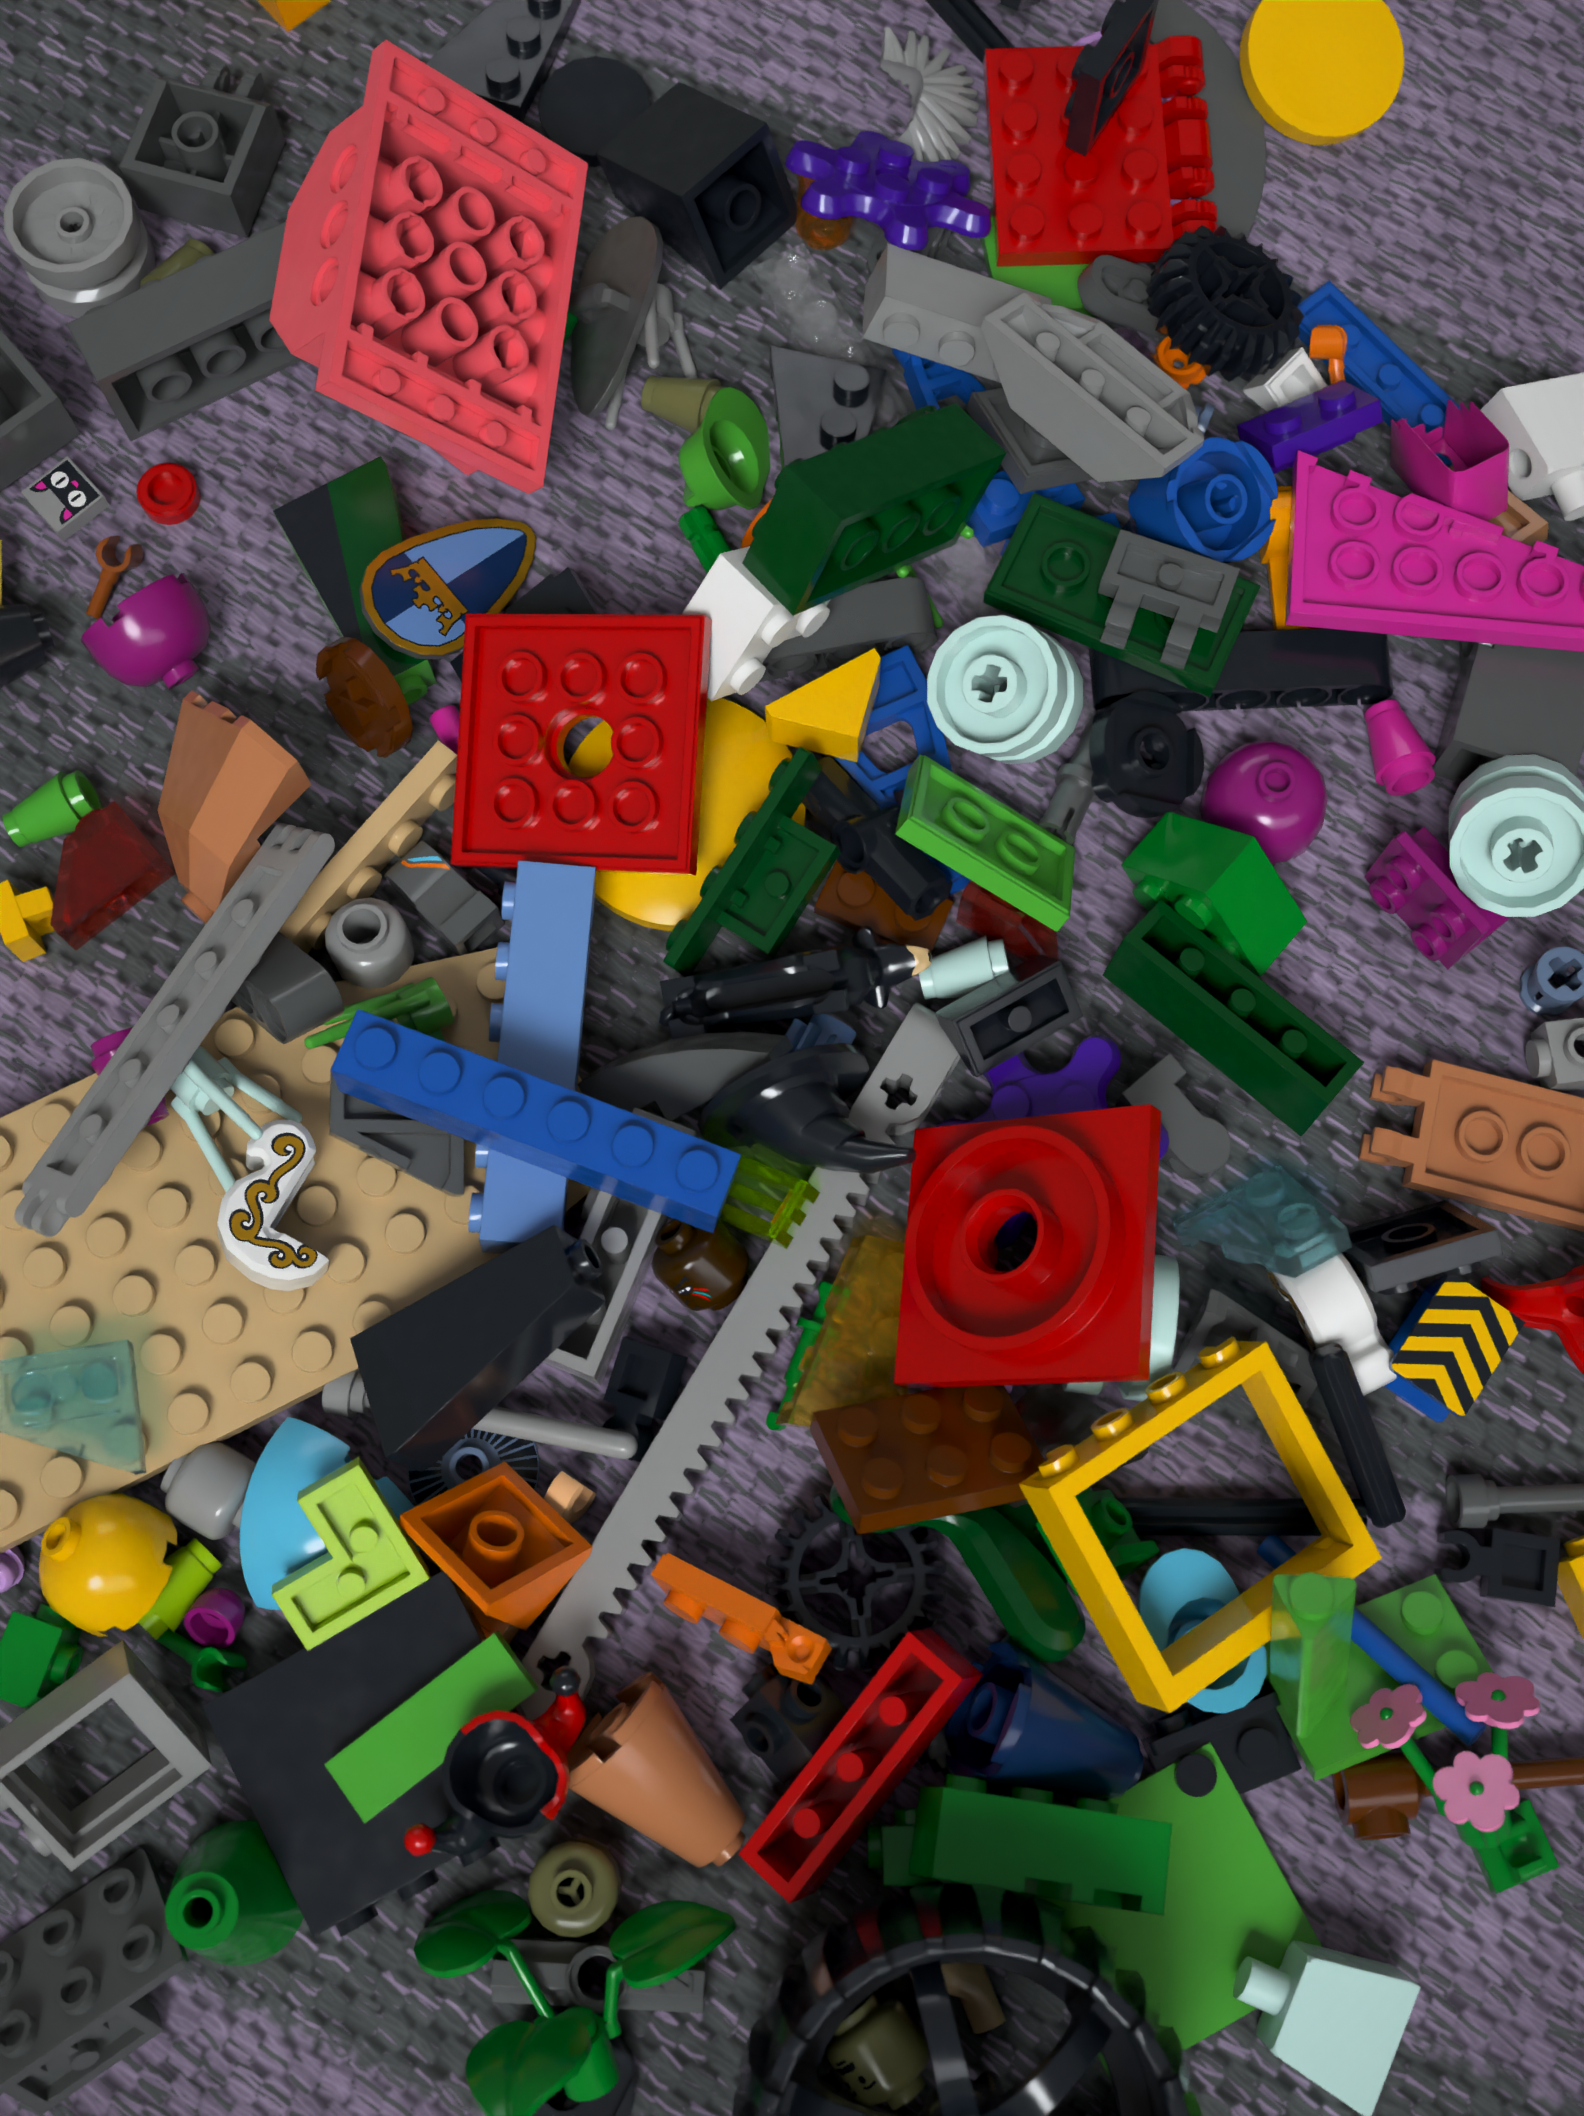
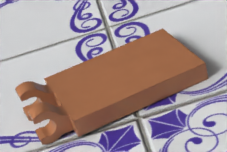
M1434 1059L1424 1065L1422 1075L1391 1066L1384 1067L1383 1075L1377 1073L1373 1075L1369 1099L1392 1105L1416 1107L1411 1136L1378 1127L1373 1128L1372 1135L1363 1134L1358 1160L1383 1166L1404 1167L1403 1187L1584 1232V1098Z

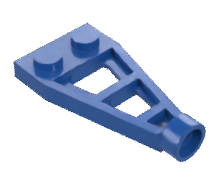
M892 349L894 356L905 370L903 376L916 410L930 405L936 406L938 410L940 407L937 401L957 395L967 405L971 393L987 390L968 372L904 351ZM1004 470L994 475L967 525L973 529L975 537L984 548L1012 537L1033 493L1078 511L1086 498L1075 483L1020 494Z
M906 645L881 656L880 685L865 736L898 721H904L913 730L918 753L917 758L920 754L925 755L952 772L944 733L937 728L927 704V680L909 646ZM860 751L858 762L830 756L878 805L888 801L897 803L893 794L905 788L908 769L913 764L911 763L891 773H886L876 768L862 751ZM925 853L953 882L949 896L975 883Z

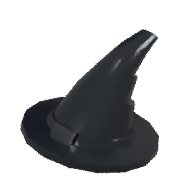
M847 1043L815 1045L784 1054L750 1070L723 1088L703 1108L697 1124L705 1141L723 1148L739 1146L751 1148L752 1145L759 1143L792 1162L831 1171L872 1174L912 1163L917 1156L916 1150L913 1147L866 1138L864 1130L848 1119L850 1111L844 1101L862 1084L869 1066L862 1049Z

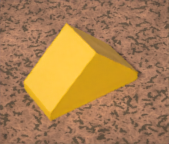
M875 648L766 705V729L771 740L796 748L802 746L809 751L858 762L880 685L881 657Z

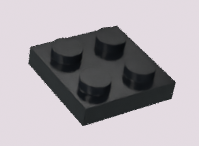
M1116 0L1105 17L1101 28L1102 37L1096 46L1087 44L1082 49L1071 74V79L1077 82V86L1064 112V117L1070 120L1066 147L1086 157L1142 72L1159 0H1126L1125 2Z
M1445 1200L1323 1236L1337 1246L1352 1266L1362 1284L1372 1291L1384 1295L1410 1291L1418 1285L1417 1280L1439 1273L1447 1276L1471 1273L1481 1267L1480 1261L1503 1255L1497 1228Z

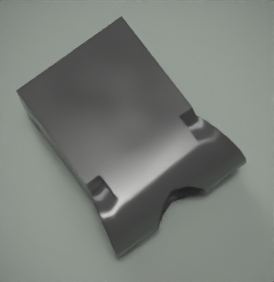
M1460 641L1459 662L1461 669L1455 683L1435 752L1436 761L1432 766L1435 775L1461 783L1480 765L1506 755L1536 754L1561 763L1574 776H1577L1584 748V652Z

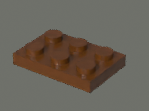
M1004 1385L942 1387L816 1411L812 1414L810 1425L811 1435L858 1535L1025 1500L1026 1497L1019 1483L1039 1471L1038 1466L1045 1462L1043 1455Z

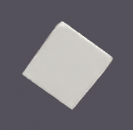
M1303 347L1290 350L1274 369H1269L1265 375H1257L1242 390L1265 411L1269 412L1328 385Z

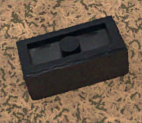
M1046 955L1032 957L935 1013L940 1026L974 1077H979L1083 1017L1061 960Z

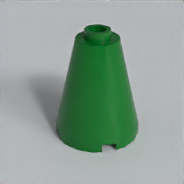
M254 1820L224 1823L200 1836L185 1852L177 1867L165 1908L166 1924L176 1941L206 1959L229 1966H244L258 1963L276 1954L296 1934L304 1918L258 1822Z

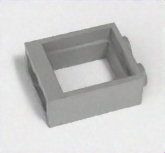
M122 1640L0 1729V1811H5L10 1807L23 1821V1829L33 1847L46 1857L54 1853L72 1872L212 1767L205 1734L195 1720ZM112 1698L157 1748L70 1812L24 1762Z

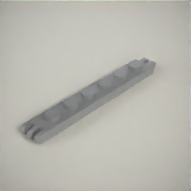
M279 823L273 828L24 1181L22 1187L24 1198L15 1210V1221L17 1224L46 1237H52L60 1232L69 1217H78L85 1212L98 1191L109 1180L118 1162L139 1132L147 1125L154 1110L177 1077L185 1070L192 1055L215 1022L221 1018L228 1003L251 970L259 963L266 948L287 918L295 911L298 902L332 855L335 843L330 834L319 831L314 832L311 829L296 827L286 823Z

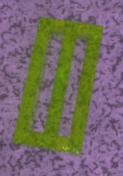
M741 1155L738 1173L788 1194L782 1202L733 1181L728 1196L774 1215V1217L769 1222L725 1203L719 1219L787 1249L793 1240V1237L787 1233V1230L792 1223L801 1226L807 1215L800 1208L805 1200L814 1204L820 1192L807 1181Z

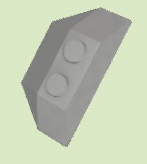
M1026 292L1021 293L983 317L981 329L1010 408L1097 482L1159 478L1188 459L1202 447L1205 439L1198 427V418L1191 394L1101 320L1064 306L1041 304L1040 297Z

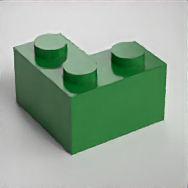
M1167 812L1121 864L1135 885V888L1132 890L1134 897L1144 908L1150 911L1160 900L1164 901L1259 977L1264 974L1307 923L1306 918L1256 838L1251 835L1173 812Z

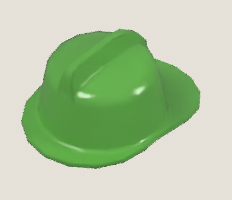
M732 387L717 390L709 402L702 424L683 442L678 452L679 465L685 480L682 501L688 507L703 504L714 511L724 510L736 505L747 510L759 507L762 492L771 468L769 431L764 417L755 403L741 390Z

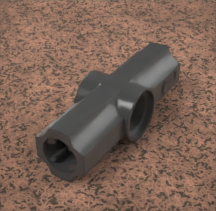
M514 1936L509 1939L519 1949L550 2005L584 2006L590 2008L593 2013L604 2012L605 1992L595 1991L586 1984L583 1978L582 1967L584 1961L593 1956L600 1955L609 1958L612 1962L618 1961L612 1956L609 1948L611 1937L603 1936L592 1938L591 1940ZM497 1951L492 1960L491 2002L533 2004L507 1957ZM707 1955L680 1975L657 1986L636 1989L629 1986L625 1978H623L619 1985L618 2009L704 2013Z

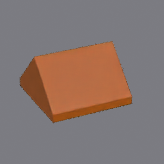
M505 1461L400 1515L398 1522L400 1527L486 1615L525 1631L588 1559L593 1547Z

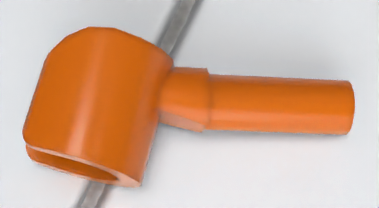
M1317 325L1311 332L1310 358L1329 359L1328 372L1331 385L1341 380L1345 381L1344 358L1348 341L1347 333L1338 325Z

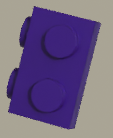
M1341 380L1237 425L1239 441L1241 440L1254 446L1264 456L1273 474L1293 466L1298 450L1312 456L1319 455L1353 440L1356 433L1382 423L1383 419L1380 399Z

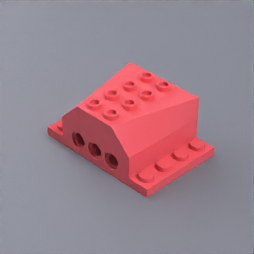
M384 40L372 50L363 106L329 132L288 210L269 321L292 355L319 368L315 391L430 446L466 475L480 470L530 494L544 485L588 163L388 40Z

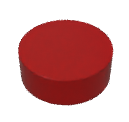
M161 463L155 465L142 475L137 485V498L141 507L150 519L160 524L174 525L186 521L196 512L200 503V489L193 475L179 464Z

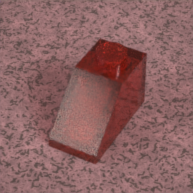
M115 801L104 809H96L86 814L77 823L75 831L63 840L50 925L76 951L175 874Z

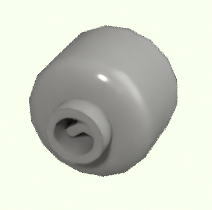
M371 897L355 899L341 906L332 915L325 930L326 950L341 978L353 985L366 989L386 987L398 981L413 962L414 941L400 912L386 901Z
M218 1441L200 1445L190 1454L174 1459L160 1485V1490L167 1494L165 1498L167 1513L172 1518L208 1539L217 1540L224 1538L235 1527L240 1528L246 1491L257 1462L227 1444Z

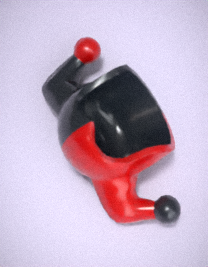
M562 1666L553 1671L549 1684L555 1692L556 1698L538 1718L531 1720L517 1713L496 1710L476 1716L459 1729L447 1747L442 1765L443 1791L455 1811L435 1828H430L425 1823L410 1826L404 1836L406 1850L417 1857L431 1851L451 1855H468L477 1850L492 1836L507 1839L521 1838L539 1832L555 1819L566 1801L570 1785L567 1754L575 1743L587 1718L585 1706L578 1693L581 1677L575 1668Z

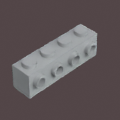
M634 1107L632 1113L697 1137L696 1131ZM591 1188L581 1213V1220L586 1221L579 1240H587L599 1257L603 1273L597 1278L606 1302L553 1351L543 1363L601 1386L651 1265L654 1252L658 1247L655 1243L656 1236L663 1226L668 1223L670 1217Z

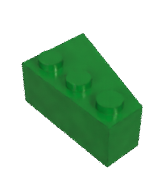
M946 1775L944 1787H920L909 1875L966 1885H991L1005 1888L1008 1892L1036 1895L1038 1897L1105 1908L1164 1915L1172 1823L1117 1815L1118 1804L1101 1800L1076 1798L1075 1808L1052 1804L1053 1792L1033 1788L1011 1787L1010 1798L986 1794V1780L971 1777Z

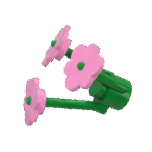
M1486 1672L1480 1674L1477 1681H1466L1458 1684L1455 1688V1698L1458 1703L1465 1706L1466 1717L1472 1721L1483 1722L1491 1726L1492 1754L1485 1755L1479 1759L1473 1752L1462 1751L1454 1758V1767H1445L1438 1772L1434 1771L1411 1737L1416 1726L1420 1725L1427 1715L1424 1707L1421 1705L1423 1697L1420 1690L1415 1685L1407 1684L1396 1688L1393 1692L1388 1688H1382L1374 1692L1370 1698V1703L1357 1708L1350 1717L1351 1727L1358 1733L1357 1739L1361 1746L1370 1749L1381 1743L1387 1749L1400 1747L1432 1794L1438 1813L1446 1816L1449 1821L1454 1823L1460 1839L1468 1846L1478 1849L1496 1848L1507 1840L1513 1830V1821L1509 1810L1515 1808L1520 1802L1519 1791L1511 1783L1513 1770L1508 1761V1729L1517 1728L1522 1725L1524 1716H1534L1539 1713L1540 1702L1534 1697L1533 1683L1523 1677L1509 1676L1502 1678L1496 1673Z

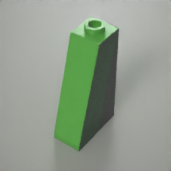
M380 456L273 510L286 540L341 637L356 638L372 649L388 667L400 686L409 706L426 694L427 687L437 683L432 659H416L396 651L377 636L362 613L359 588L367 566L382 551L406 540L397 494L387 465Z

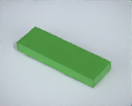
M497 1631L324 1765L360 1818L366 1823L443 1764L447 1747L460 1728L478 1715L496 1710L510 1712L540 1688L501 1633Z

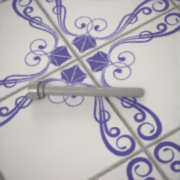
M358 1369L324 1385L322 1408L325 1413L353 1418L357 1412L368 1413L370 1404ZM495 1406L472 1428L619 1459L631 1458L635 1455L638 1448L636 1438L627 1432Z

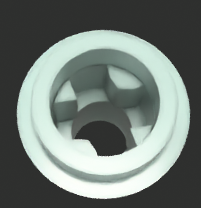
M983 936L932 957L931 965L919 973L925 1000L936 997L938 999L961 998L1009 971L1010 967L1004 940L1001 938L988 941L987 936Z

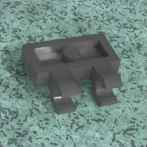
M1120 529L1098 590L1099 594L1114 598L1100 642L1124 650L1138 609L1141 607L1174 618L1160 662L1184 670L1198 628L1200 627L1215 633L1218 632L1240 568Z

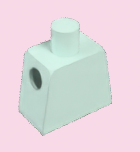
M1292 1941L1288 1945L1279 1970L1250 1956L1246 1957L1238 1969L1233 1986V1996L1244 2003L1262 2010L1257 2024L1256 2036L1270 2052L1364 2116H1372L1421 1986L1399 1968L1390 1964L1300 1941Z

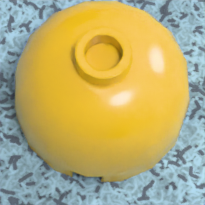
M122 1493L97 1495L85 1499L67 1510L63 1517L56 1519L47 1528L41 1542L39 1583L51 1609L78 1628L98 1637L108 1636L105 1631L113 1626L125 1631L136 1625L156 1603L169 1580L173 1566L163 1562L167 1541L177 1546V1531L171 1517L138 1498Z

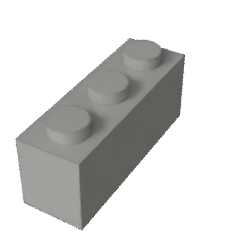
M888 243L865 285L862 338L1001 383L981 329L983 317L1023 292L1040 297L1041 304L1052 305V299Z

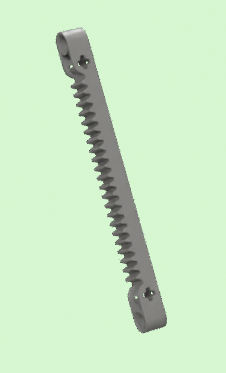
M917 1002L913 1005L852 1106L848 1119L864 1130L866 1138L895 1144L889 1136H903L915 1131L925 1120L961 1057L940 1026L935 1012ZM900 1087L909 1092L907 1103H901L896 1110L886 1106L888 1094L894 1095ZM815 1168L593 1541L590 1556L571 1578L521 1662L540 1688L520 1703L527 1718L534 1720L541 1716L556 1698L555 1692L547 1684L551 1673L547 1668L543 1667L547 1658L558 1659L565 1652L572 1657L568 1667L575 1668L581 1677L578 1693L582 1702L586 1698L596 1675L595 1658L588 1647L590 1639L592 1637L604 1639L612 1637L614 1632L603 1617L606 1612L625 1615L628 1608L617 1595L619 1590L639 1591L642 1585L632 1573V1568L634 1565L652 1568L655 1564V1560L645 1546L648 1541L666 1544L669 1540L659 1522L662 1518L680 1521L683 1514L672 1500L675 1495L692 1498L695 1496L696 1490L686 1478L688 1473L693 1472L707 1475L710 1468L700 1455L703 1449L722 1450L724 1445L714 1432L716 1426L732 1429L736 1426V1418L729 1410L728 1405L730 1403L744 1406L749 1404V1393L741 1383L743 1381L762 1382L764 1378L763 1371L755 1362L756 1358L774 1361L777 1356V1350L769 1336L781 1338L789 1336L790 1324L782 1314L801 1315L803 1312V1301L796 1291L814 1293L817 1279L809 1269L827 1271L830 1264V1256L823 1247L840 1249L843 1242V1233L837 1226L853 1227L856 1219V1210L851 1204L866 1205L870 1189L864 1182L878 1184L882 1171L868 1174Z

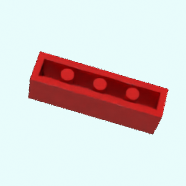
M932 1629L909 1631L738 1855L789 1904L815 1893L983 1674Z

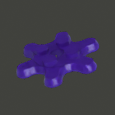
M861 131L850 147H840L838 150L812 141L801 140L794 143L786 156L785 165L790 171L816 180L811 183L801 199V207L807 213L829 220L854 216L876 223L884 231L886 240L900 248L907 250L924 249L929 241L928 228L931 227L946 228L972 238L986 237L991 230V217L988 207L963 197L968 195L971 188L968 167L953 160L936 162L918 161L913 159L914 150L910 146L899 141L889 140L880 133Z
M1102 1035L1089 1036L1076 1046L1072 1058L1065 1067L1059 1071L1046 1073L1033 1068L1027 1061L1024 1051L983 1074L991 1087L992 1099L989 1107L982 1115L970 1120L946 1119L935 1127L1108 1109L1106 1088L1120 1068L1121 1053L1116 1043L1110 1038ZM1162 1123L1159 1161L1167 1153L1170 1142L1168 1132ZM1023 1211L1009 1218L995 1236L994 1240L997 1248L1004 1249L1012 1245L1019 1238L1027 1220L1033 1215Z

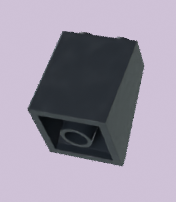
M681 82L675 84L596 152L614 196L637 217L642 216L658 227L662 240L718 290L726 286L801 219L767 122Z

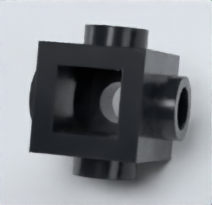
M771 1663L743 1687L742 1692L749 1701L730 1721L742 1734L743 1740L750 1751L760 1757L782 1785H784L808 1764L847 1713L848 1709L835 1695L828 1681L819 1673L815 1676L813 1683L808 1684L781 1675L775 1665Z

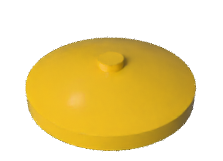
M707 698L696 876L596 872L595 898L599 902L631 922L657 930L672 931L683 918L690 919L702 900L700 890L705 878L716 865L725 864L737 845L734 843V838L739 825L750 812L759 811L771 792L768 789L769 781L779 763L787 757L790 759L793 757L787 745L771 740L767 733L766 722L741 705L724 698L713 701ZM605 720L601 721L585 737L569 762V769L578 777H592L601 773L613 756L611 750L613 730ZM801 802L791 819L805 827L806 807Z

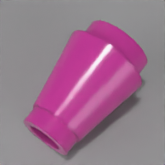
M1385 700L1371 706L1364 713V719L1367 724L1366 728L1376 782L1379 785L1385 786L1387 793L1393 796L1410 794L1428 785L1435 776L1432 766L1436 761V757L1402 710L1400 703L1397 700Z

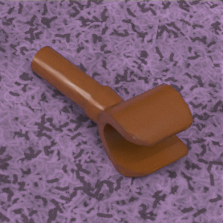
M120 535L107 537L100 541L96 547V558L102 570L85 614L97 619L102 616L114 584H117L121 572L135 569L143 560L141 545L132 544L126 550L123 562L118 561L115 555V547L119 542Z

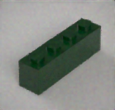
M1162 900L1124 937L1103 973L1106 979L1300 1136L1307 1131L1364 1064V1061Z

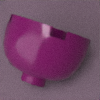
M181 573L176 578L174 574H171L149 584L116 605L120 611L112 618L114 624L109 628L100 617L85 631L81 638V642L93 659L112 678L125 685L147 687L163 681L168 689H173L199 671V667L194 662V659L207 645L210 634L208 611L199 593L187 576Z
M1264 740L1245 743L1226 754L1220 760L1204 784L1200 812L1202 819L1204 817V822L1254 836L1272 866H1275L1276 863L1286 862L1293 857H1298L1308 849L1323 827L1328 794L1324 776L1310 757L1292 745Z

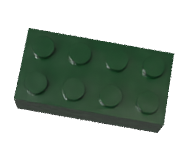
M954 403L930 413L923 411L911 420L890 428L887 426L880 427L871 435L848 444L840 442L829 451L808 459H795L786 465L777 476L774 484L777 490L766 513L760 517L753 527L752 536L754 539L742 564L794 616L897 571L903 566H908L954 546L1007 452L959 405Z

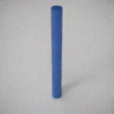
M1269 1535L1257 1549V1554L1274 1569L1297 1554L1277 1535ZM1354 1606L1351 1640L1401 1686L1407 1684L1415 1685L1422 1693L1423 1699L1421 1704L1467 1746L1472 1745L1481 1736L1487 1725L1483 1722L1468 1719L1465 1715V1706L1458 1703L1452 1693Z

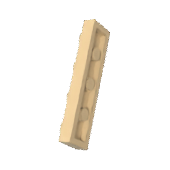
M439 740L433 745L316 876L298 902L295 911L280 928L279 932L306 954L312 948L320 950L326 946L325 930L332 915L341 906L355 899L369 898L379 886L382 879L380 872L395 855L403 857L418 843L423 832L421 825L436 809L444 811L454 803L457 754Z

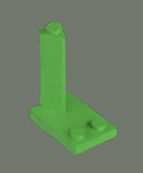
M1313 1572L1300 1575L1278 1574L1273 1578L1271 1641L1264 1644L1267 1674L1263 1684L1267 1690L1276 1691L1281 1703L1276 1709L1315 1782L1392 1750L1384 1748L1381 1743L1374 1748H1363L1357 1739L1358 1733L1351 1727L1350 1717L1357 1708L1369 1704L1371 1696L1377 1690L1388 1688L1393 1692L1401 1685L1351 1640L1356 1582L1354 1579L1348 1577H1327ZM1436 1574L1356 1606L1454 1696L1455 1688L1458 1684L1466 1681H1477L1478 1676L1482 1673H1494ZM1424 1707L1427 1713L1426 1718L1420 1725L1416 1726L1411 1737L1413 1740H1416L1446 1726Z

